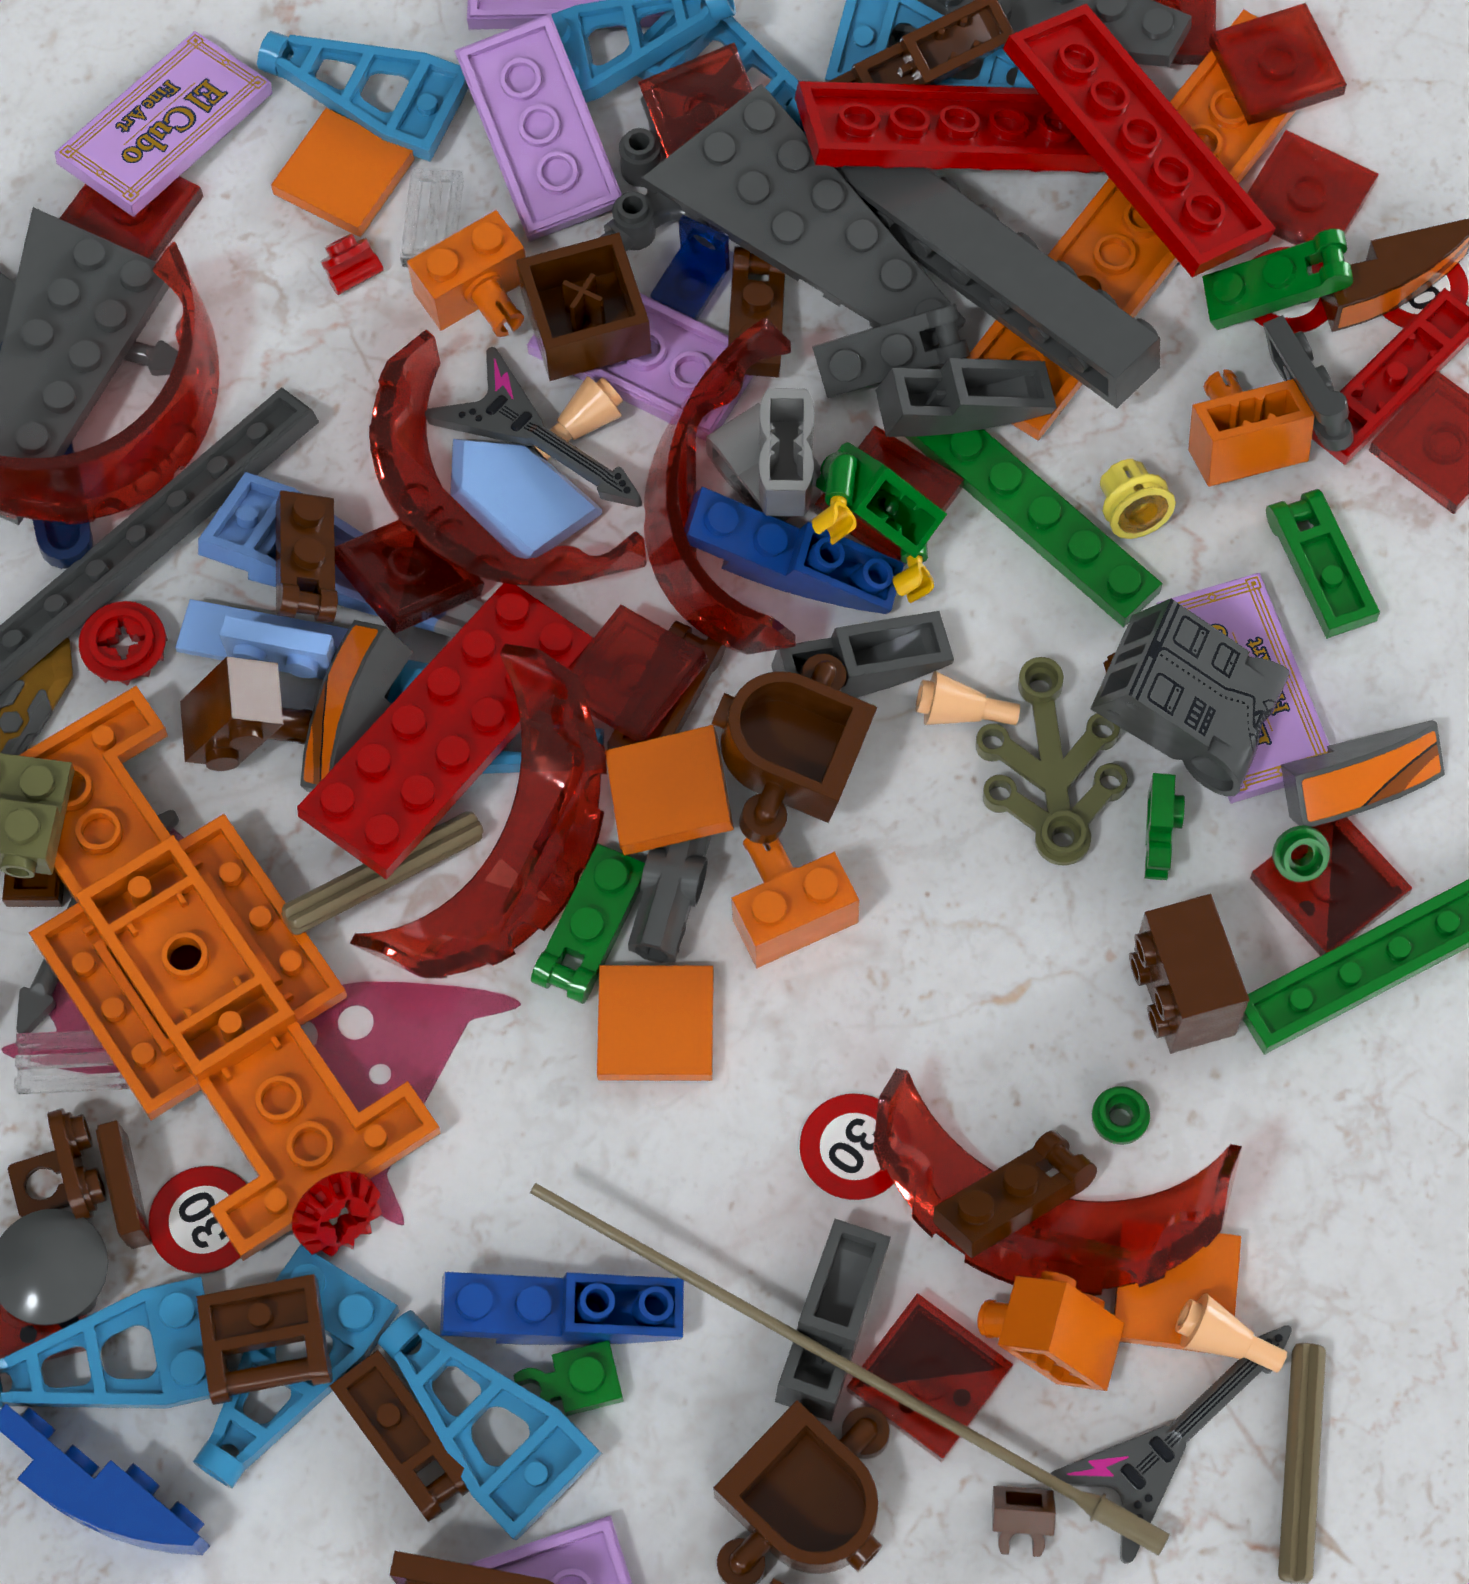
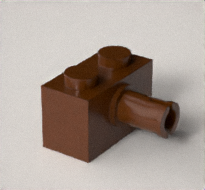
M227 656L180 701L185 762L206 764L208 769L214 771H227L238 767L241 762L267 739L298 742L305 745L312 710L282 707L278 663Z

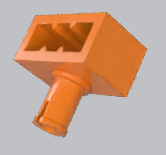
M497 210L407 261L413 293L440 331L478 309L498 337L509 335L508 330L503 325L505 322L514 332L524 321V315L515 307L506 293L520 286L516 260L526 258L525 249Z
M1223 370V376L1228 383L1227 386L1221 378L1219 371L1208 377L1204 384V391L1211 400L1192 405L1188 451L1208 487L1309 461L1315 415L1294 379L1243 391L1238 383L1237 376L1231 370Z
M748 838L743 841V846L748 850L764 883L731 897L732 918L756 968L858 923L859 898L835 851L796 868L793 867L779 838L767 844H758L750 841Z
M1049 1271L1042 1272L1040 1279L1016 1276L1009 1303L996 1302V1300L989 1299L981 1305L977 1319L981 1335L991 1339L999 1338L998 1346L1055 1384L1101 1391L1108 1390L1124 1322L1104 1309L1105 1301L1076 1289L1077 1282L1073 1278Z

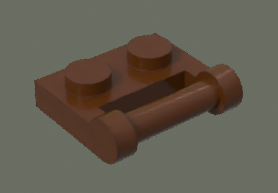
M314 1274L196 1296L207 1384L213 1405L232 1402L233 1395L310 1380H312L314 1386L333 1381L319 1284ZM305 1341L307 1357L228 1371L226 1360L228 1355Z

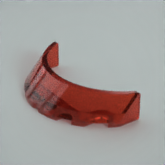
M172 242L165 249L153 267L154 273L178 295L183 304V314L176 325L175 332L180 347L173 369L163 389L149 408L135 422L117 435L96 446L67 455L46 458L0 456V515L17 519L20 516L43 521L65 522L69 525L94 522L96 518L113 515L124 510L129 511L148 501L173 479L175 472L184 469L198 451L207 434L216 407L219 388V357L215 334L208 312L176 242Z
M765 318L748 328L717 357L678 407L655 451L644 496V536L646 548L655 577L669 602L698 631L723 644L725 647L746 655L796 646V635L774 617L743 605L721 589L710 578L698 561L697 548L690 546L684 527L694 494L696 493V433L702 418L711 410L729 404L738 396L743 386L745 372L751 365L766 358L791 353V341Z
M425 330L387 360L378 380L379 389L373 406L371 425H369L370 450L375 473L385 499L402 525L407 530L415 533L425 548L451 565L473 575L501 583L522 586L567 585L629 572L646 566L645 540L637 531L633 532L611 551L599 556H590L577 547L567 545L555 547L539 557L530 559L519 558L509 553L442 487L435 472L428 448L427 419L425 417L431 388L441 364L435 336L428 330Z
M504 644L500 652L501 659L511 679L518 704L522 751L519 780L512 809L492 852L473 878L439 908L411 923L397 928L372 933H355L350 942L351 945L419 977L447 978V975L467 972L486 964L494 966L515 955L514 949L526 941L537 930L545 931L568 904L578 884L580 874L585 869L600 835L604 812L599 809L601 774H607L605 747L597 741L592 716L585 698H590L581 678L539 649Z
M896 1068L880 1094L873 1150L882 1172L887 1169L897 1189L912 1208L911 1217L931 1238L934 1234H937L949 1245L964 1254V1262L1011 1285H1014L1016 1276L1040 1279L1041 1273L1044 1271L1056 1272L1073 1278L1077 1282L1075 1288L1082 1293L1097 1296L1102 1295L1104 1289L1123 1287L1138 1283L1140 1288L1164 1278L1167 1271L1189 1259L1203 1246L1206 1248L1214 1240L1224 1224L1242 1146L1230 1144L1217 1159L1198 1174L1176 1186L1155 1194L1117 1201L1068 1199L973 1258L969 1257L933 1223L934 1207L992 1173L993 1170L965 1151L941 1127L923 1102L908 1070Z

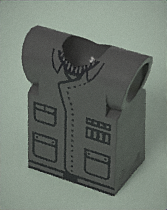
M1168 599L1132 615L1090 709L1168 757L1183 760L1186 769L1193 778L1207 789L1223 796H1235L1240 792L1255 757L1262 724L1274 712L1290 674L1286 667L1274 661L1250 657V651L1173 599Z

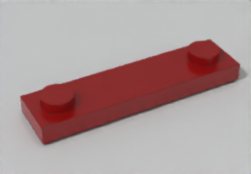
M1444 288L1339 391L1347 399L1349 409L1347 419L1351 422L1354 440L1350 447L1341 451L1327 450L1320 442L1314 430L1312 432V440L1343 465H1346L1469 342V306Z

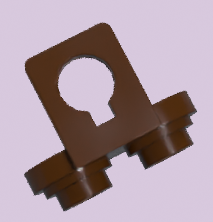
M63 1108L48 1112V1123L55 1150L10 1164L8 1167L20 1217L39 1210L62 1209L71 1206L76 1219L93 1218V1211L97 1210V1204L107 1201V1196L98 1168L87 1170L82 1162L83 1150L93 1147L91 1133L85 1116L80 1114L73 1117L71 1112L66 1113ZM39 1169H49L56 1174L61 1173L63 1183L58 1185L56 1192L51 1197L44 1200H36L28 1195L26 1183L32 1173Z

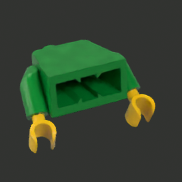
M849 442L842 444L838 451L828 455L821 465L820 476L816 480V487L825 494V502L829 507L812 519V527L817 534H821L827 529L831 537L830 543L834 545L856 528L857 518L900 548L901 561L908 564V568L893 576L892 580L897 593L900 596L907 595L908 602L912 603L929 594L934 588L933 578L928 569L923 565V562L928 559L927 542L944 520L947 513L878 460Z

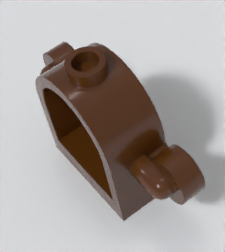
M817 654L810 657L805 662L801 674L782 671L757 676L747 682L735 697L724 693L711 724L723 728L720 745L722 757L728 770L743 786L758 793L746 801L739 818V826L742 833L752 842L767 844L775 841L781 835L787 822L785 805L829 823L840 800L878 707L841 692L846 681V670L840 660L832 655Z
M796 1400L713 1487L715 1499L751 1533L746 1539L737 1538L727 1542L719 1551L717 1570L724 1584H759L765 1574V1555L768 1551L788 1567L810 1574L830 1573L848 1565L852 1566L857 1572H860L875 1557L883 1546L873 1536L878 1513V1494L873 1477L860 1459H871L880 1455L888 1444L890 1434L889 1423L880 1411L871 1407H860L851 1411L843 1421L842 1438L839 1440Z

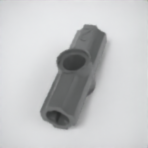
M712 835L649 850L641 878L640 893L642 898L628 942L629 951L640 955L643 959L658 963L676 961L677 954L680 951L679 947L685 934L691 906H697L702 893L708 865L706 853Z

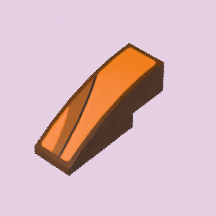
M1469 218L1371 240L1366 261L1350 264L1354 280L1353 284L1344 290L1320 297L1331 331L1335 332L1359 325L1391 312L1421 295L1446 276L1468 254Z

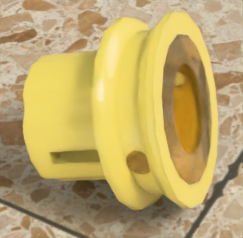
M1134 459L1121 460L1113 464L1100 479V487L1106 497L1102 509L1104 517L1110 522L1112 532L1120 538L1134 539L1146 536L1165 524L1174 512L1176 501L1173 493L1168 490L1166 481L1159 475L1149 474L1142 462L1135 461ZM1125 471H1128L1131 476L1130 478H1128Z

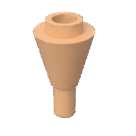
M587 376L558 417V423L550 431L567 442L571 439L576 440L622 417L617 406L623 400L606 379L602 377L595 382ZM533 445L544 459L548 460L551 457Z
M934 671L930 681L922 680L916 699V712L924 713V725L980 722L984 719L1016 726L1020 714V704L987 698L985 694Z
M1204 1293L1197 1302L1189 1299L1182 1308L1176 1322L1175 1331L1182 1335L1180 1346L1184 1349L1237 1359L1244 1357L1276 1373L1281 1370L1287 1357V1351L1254 1336L1253 1331L1207 1293Z

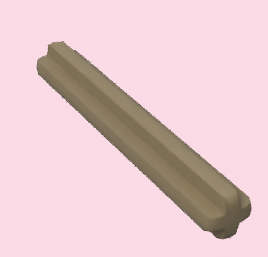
M465 811L434 827L387 880L365 864H362L284 904L281 913L283 921L292 934L299 935L479 842L484 832L483 827L473 812Z
M1313 1343L1296 1344L1291 1356L1278 1568L1279 1579L1291 1584H1308L1313 1578L1326 1350L1323 1346Z

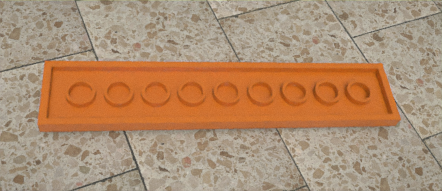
M1243 9L1170 103L1239 184L1327 72L1330 59ZM1110 178L1047 255L1054 261H1063L1075 271L1078 278L1094 290L1101 289L1107 292L1115 300L1118 307L1133 318L1136 317L1178 263L1175 256ZM997 320L972 349L970 355L966 357L967 359L1045 361L1057 408L1053 413L1011 423L1037 441L1040 440L1082 386L1080 381Z

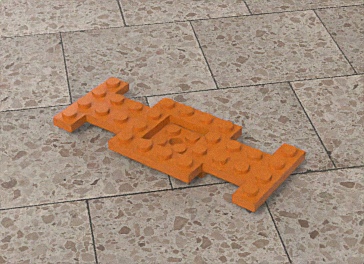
M134 686L18 755L71 762L75 770L54 870L76 901V904L30 931L29 934L149 1119L152 1121L201 1090L258 1175L256 1179L210 1208L212 1215L242 1261L292 1230L294 1209L303 1194L316 1182L326 1176L343 1171L359 1172L371 1179L439 1135L440 1127L408 1081L358 1112L301 1028L305 1023L347 998L346 990L306 932L294 935L287 928L281 915L282 907L286 904L225 814L177 841L174 835H170L122 763L168 736L165 726L138 687ZM183 945L195 946L202 952L198 964L188 970H179L170 964L171 954ZM110 953L113 954V956L115 957V959L117 960V962L119 963V965L121 966V968L123 969V971L125 972V974L127 975V977L129 978V980L131 981V983L133 984V986L135 987V989L137 990V992L139 993V995L141 996V998L143 999V1001L145 1002V1004L147 1005V1007L149 1008V1010L151 1011V1013L153 1014V1016L155 1017V1019L167 1035L168 1039L165 1037V1035L155 1022L154 1018L152 1017V1015L150 1014V1012L148 1011V1009L146 1008V1006L144 1005V1003L142 1002V1000L140 999V997L138 996V994L136 993V991L134 990V988L132 987V985L130 984V982L128 981V979L126 978V976L124 975V973L122 972V970L120 969V967L118 966V964L116 963V961Z

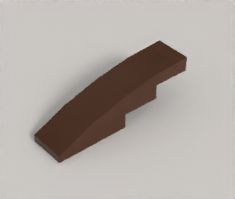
M974 0L902 36L898 43L854 64L850 71L828 82L938 85L1004 47L1009 35L1014 34V31L998 0Z

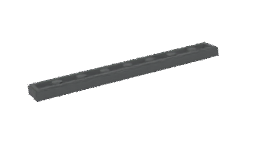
M281 387L93 546L80 560L73 563L1 624L0 694L85 623L95 611L106 605L222 506L245 472L258 475L318 424L319 421L314 411Z

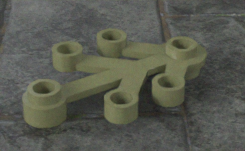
M1036 657L1030 659L1022 666L1019 674L1018 689L1022 698L1032 704L1040 760L1011 740L1007 730L998 724L983 726L977 733L975 747L982 759L991 762L1002 761L1045 793L1047 811L1018 793L1016 784L1010 777L994 775L985 782L982 797L985 806L989 810L996 813L1007 811L1035 832L1036 848L1045 860L1055 865L1065 866L1077 863L1087 854L1091 843V832L1088 825L1108 801H1116L1124 795L1128 777L1125 770L1117 764L1108 763L1100 766L1095 772L1092 788L1070 809L1068 788L1100 750H1108L1116 744L1120 727L1101 715L1094 714L1087 722L1085 733L1063 758L1055 708V700L1058 699L1062 691L1063 671L1054 660L1046 657ZM1041 680L1046 682L1050 689L1046 692H1036L1031 688L1030 684ZM1098 725H1105L1111 729L1112 735L1100 738L1093 733L1092 729ZM995 736L1003 744L997 749H990L983 744V740L986 737ZM1105 776H1113L1118 779L1120 786L1115 789H1107L1101 784L1100 780ZM995 787H1002L1009 792L1010 796L1005 800H996L990 795V791ZM1058 833H1065L1072 838L1073 842L1069 846L1061 847L1054 843L1052 837Z

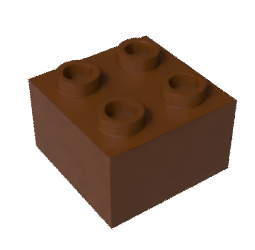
M619 232L516 260L521 294L549 381L652 353L649 319Z
M1212 894L1144 912L1139 933L1134 935L1135 952L1129 954V960L1138 986L1147 985L1153 1003L1147 1006L1148 1017L1156 1038L1165 1037L1171 1054L1235 1036L1249 1003V997Z

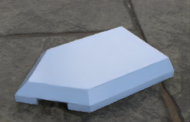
M453 439L450 503L523 568H526L602 514V508L531 446L515 443Z

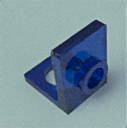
M682 215L679 220L680 249L651 292L650 298L698 320L730 270L729 237ZM693 235H698L708 240L715 250L700 244Z

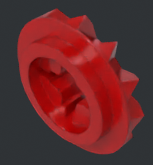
M120 601L101 607L87 619L79 636V652L88 671L93 672L105 683L109 680L120 681L128 686L132 679L140 676L149 677L151 669L157 662L164 661V648L168 639L162 621L154 611L140 603ZM121 627L125 628L132 642H138V644L129 646V654L123 660L121 655L118 654L117 649L110 647L119 643V636L122 635Z
M343 1171L326 1176L312 1185L298 1201L292 1216L293 1234L298 1242L312 1255L323 1251L332 1257L342 1245L354 1249V1240L360 1234H372L370 1221L382 1215L378 1204L381 1193L370 1178L359 1172ZM346 1207L349 1211L348 1214L340 1215L341 1209ZM339 1217L337 1219V1223L334 1225H332L329 1221L330 1219Z

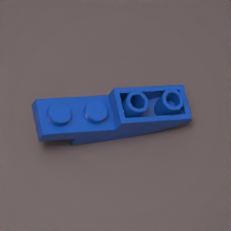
M703 486L694 494L680 540L683 543L723 559L721 569L748 580L804 598L882 614H888L892 610L897 592L892 579L893 576L902 572L904 567L903 562L845 537L832 545L828 530L826 529L821 534H817L810 522H807L801 528L795 527L772 516H766L761 511Z
M445 1272L442 1277L440 1336L496 1338V1344L592 1345L608 1340L610 1344H630L681 1340L683 1338L684 1280L681 1278L568 1272L563 1278Z
M7 1404L1 1408L0 1432L33 1459L17 1480L56 1510L81 1525L107 1537L145 1549L172 1554L203 1555L210 1547L197 1534L205 1524L179 1501L169 1510L157 1500L153 1494L160 1485L134 1463L124 1472L110 1460L100 1473L93 1478L92 1476L100 1467L73 1444L63 1453L48 1440L56 1430L30 1407L21 1416Z

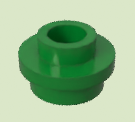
M1295 826L1286 830L1278 837L1273 847L1272 858L1275 867L1282 876L1291 881L1305 882L1319 877L1324 872L1330 859V847L1326 838L1317 829L1310 826ZM1302 844L1308 845V852L1303 858H1291V854L1296 847Z
M1122 1086L1112 1087L1102 1092L1095 1100L1091 1115L1092 1123L1096 1132L1106 1141L1119 1145L1130 1144L1137 1141L1146 1132L1150 1122V1109L1145 1098L1137 1091ZM1115 1109H1123L1129 1113L1131 1121L1126 1125H1117L1111 1120L1110 1113Z

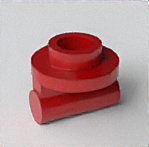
M353 234L344 236L326 246L325 250L329 256L320 262L337 295L384 271L379 258L372 251L367 238L356 241Z

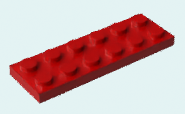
M1087 3L1009 35L1003 48L1005 53L1192 278L1270 240L1276 230L1275 226Z
M798 81L795 101L815 165L831 167L868 166L887 169L912 167L935 170L955 168L980 169L984 171L999 169L1029 170L1033 172H1104L1035 88Z
M506 579L297 806L298 817L387 880L593 650L594 638L512 581Z

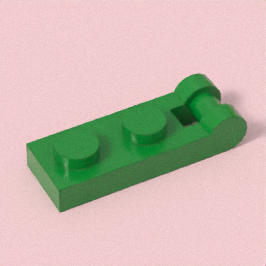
M1327 229L1316 234L1313 240L1202 276L1210 323L1216 330H1220L1350 287L1354 280L1351 265L1344 261L1343 256L1348 249L1345 232L1340 229ZM1323 262V267L1320 271L1313 274L1311 266Z
M1319 489L1303 493L1299 501L1288 505L1285 501L1268 505L1266 507V517L1270 529L1275 536H1278L1326 639L1376 622L1380 611L1323 493ZM1305 521L1313 524V528L1301 532L1297 525Z
M597 843L545 951L541 953L531 975L532 983L546 989L550 985L567 991V998L581 1004L586 1002L599 977V966L605 965L640 892L644 862L627 855L624 856L623 853ZM566 954L583 961L577 970L562 965Z

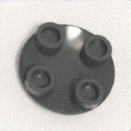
M62 1209L35 1211L21 1217L10 1225L0 1237V1304L14 1317L35 1325L60 1324L75 1317L84 1316L92 1311L96 1305L97 1297L104 1286L108 1271L106 1246L96 1228L85 1218L76 1219L73 1212Z

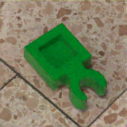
M1153 773L1147 798L1144 879H1168V870L1171 869L1173 828L1182 829L1185 796L1175 795L1176 775Z
M609 1340L552 1354L555 1372L545 1374L539 1369L526 1368L513 1375L515 1383L520 1386L528 1383L538 1385L541 1388L539 1397L552 1404V1402L562 1400L566 1416L624 1402Z

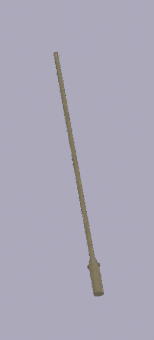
M535 1183L532 1187L530 1194L1075 1501L1090 1516L1089 1520L1091 1522L1093 1520L1098 1521L1158 1556L1169 1538V1533L1105 1498L1106 1494L1103 1493L1101 1496L1078 1490L541 1185Z

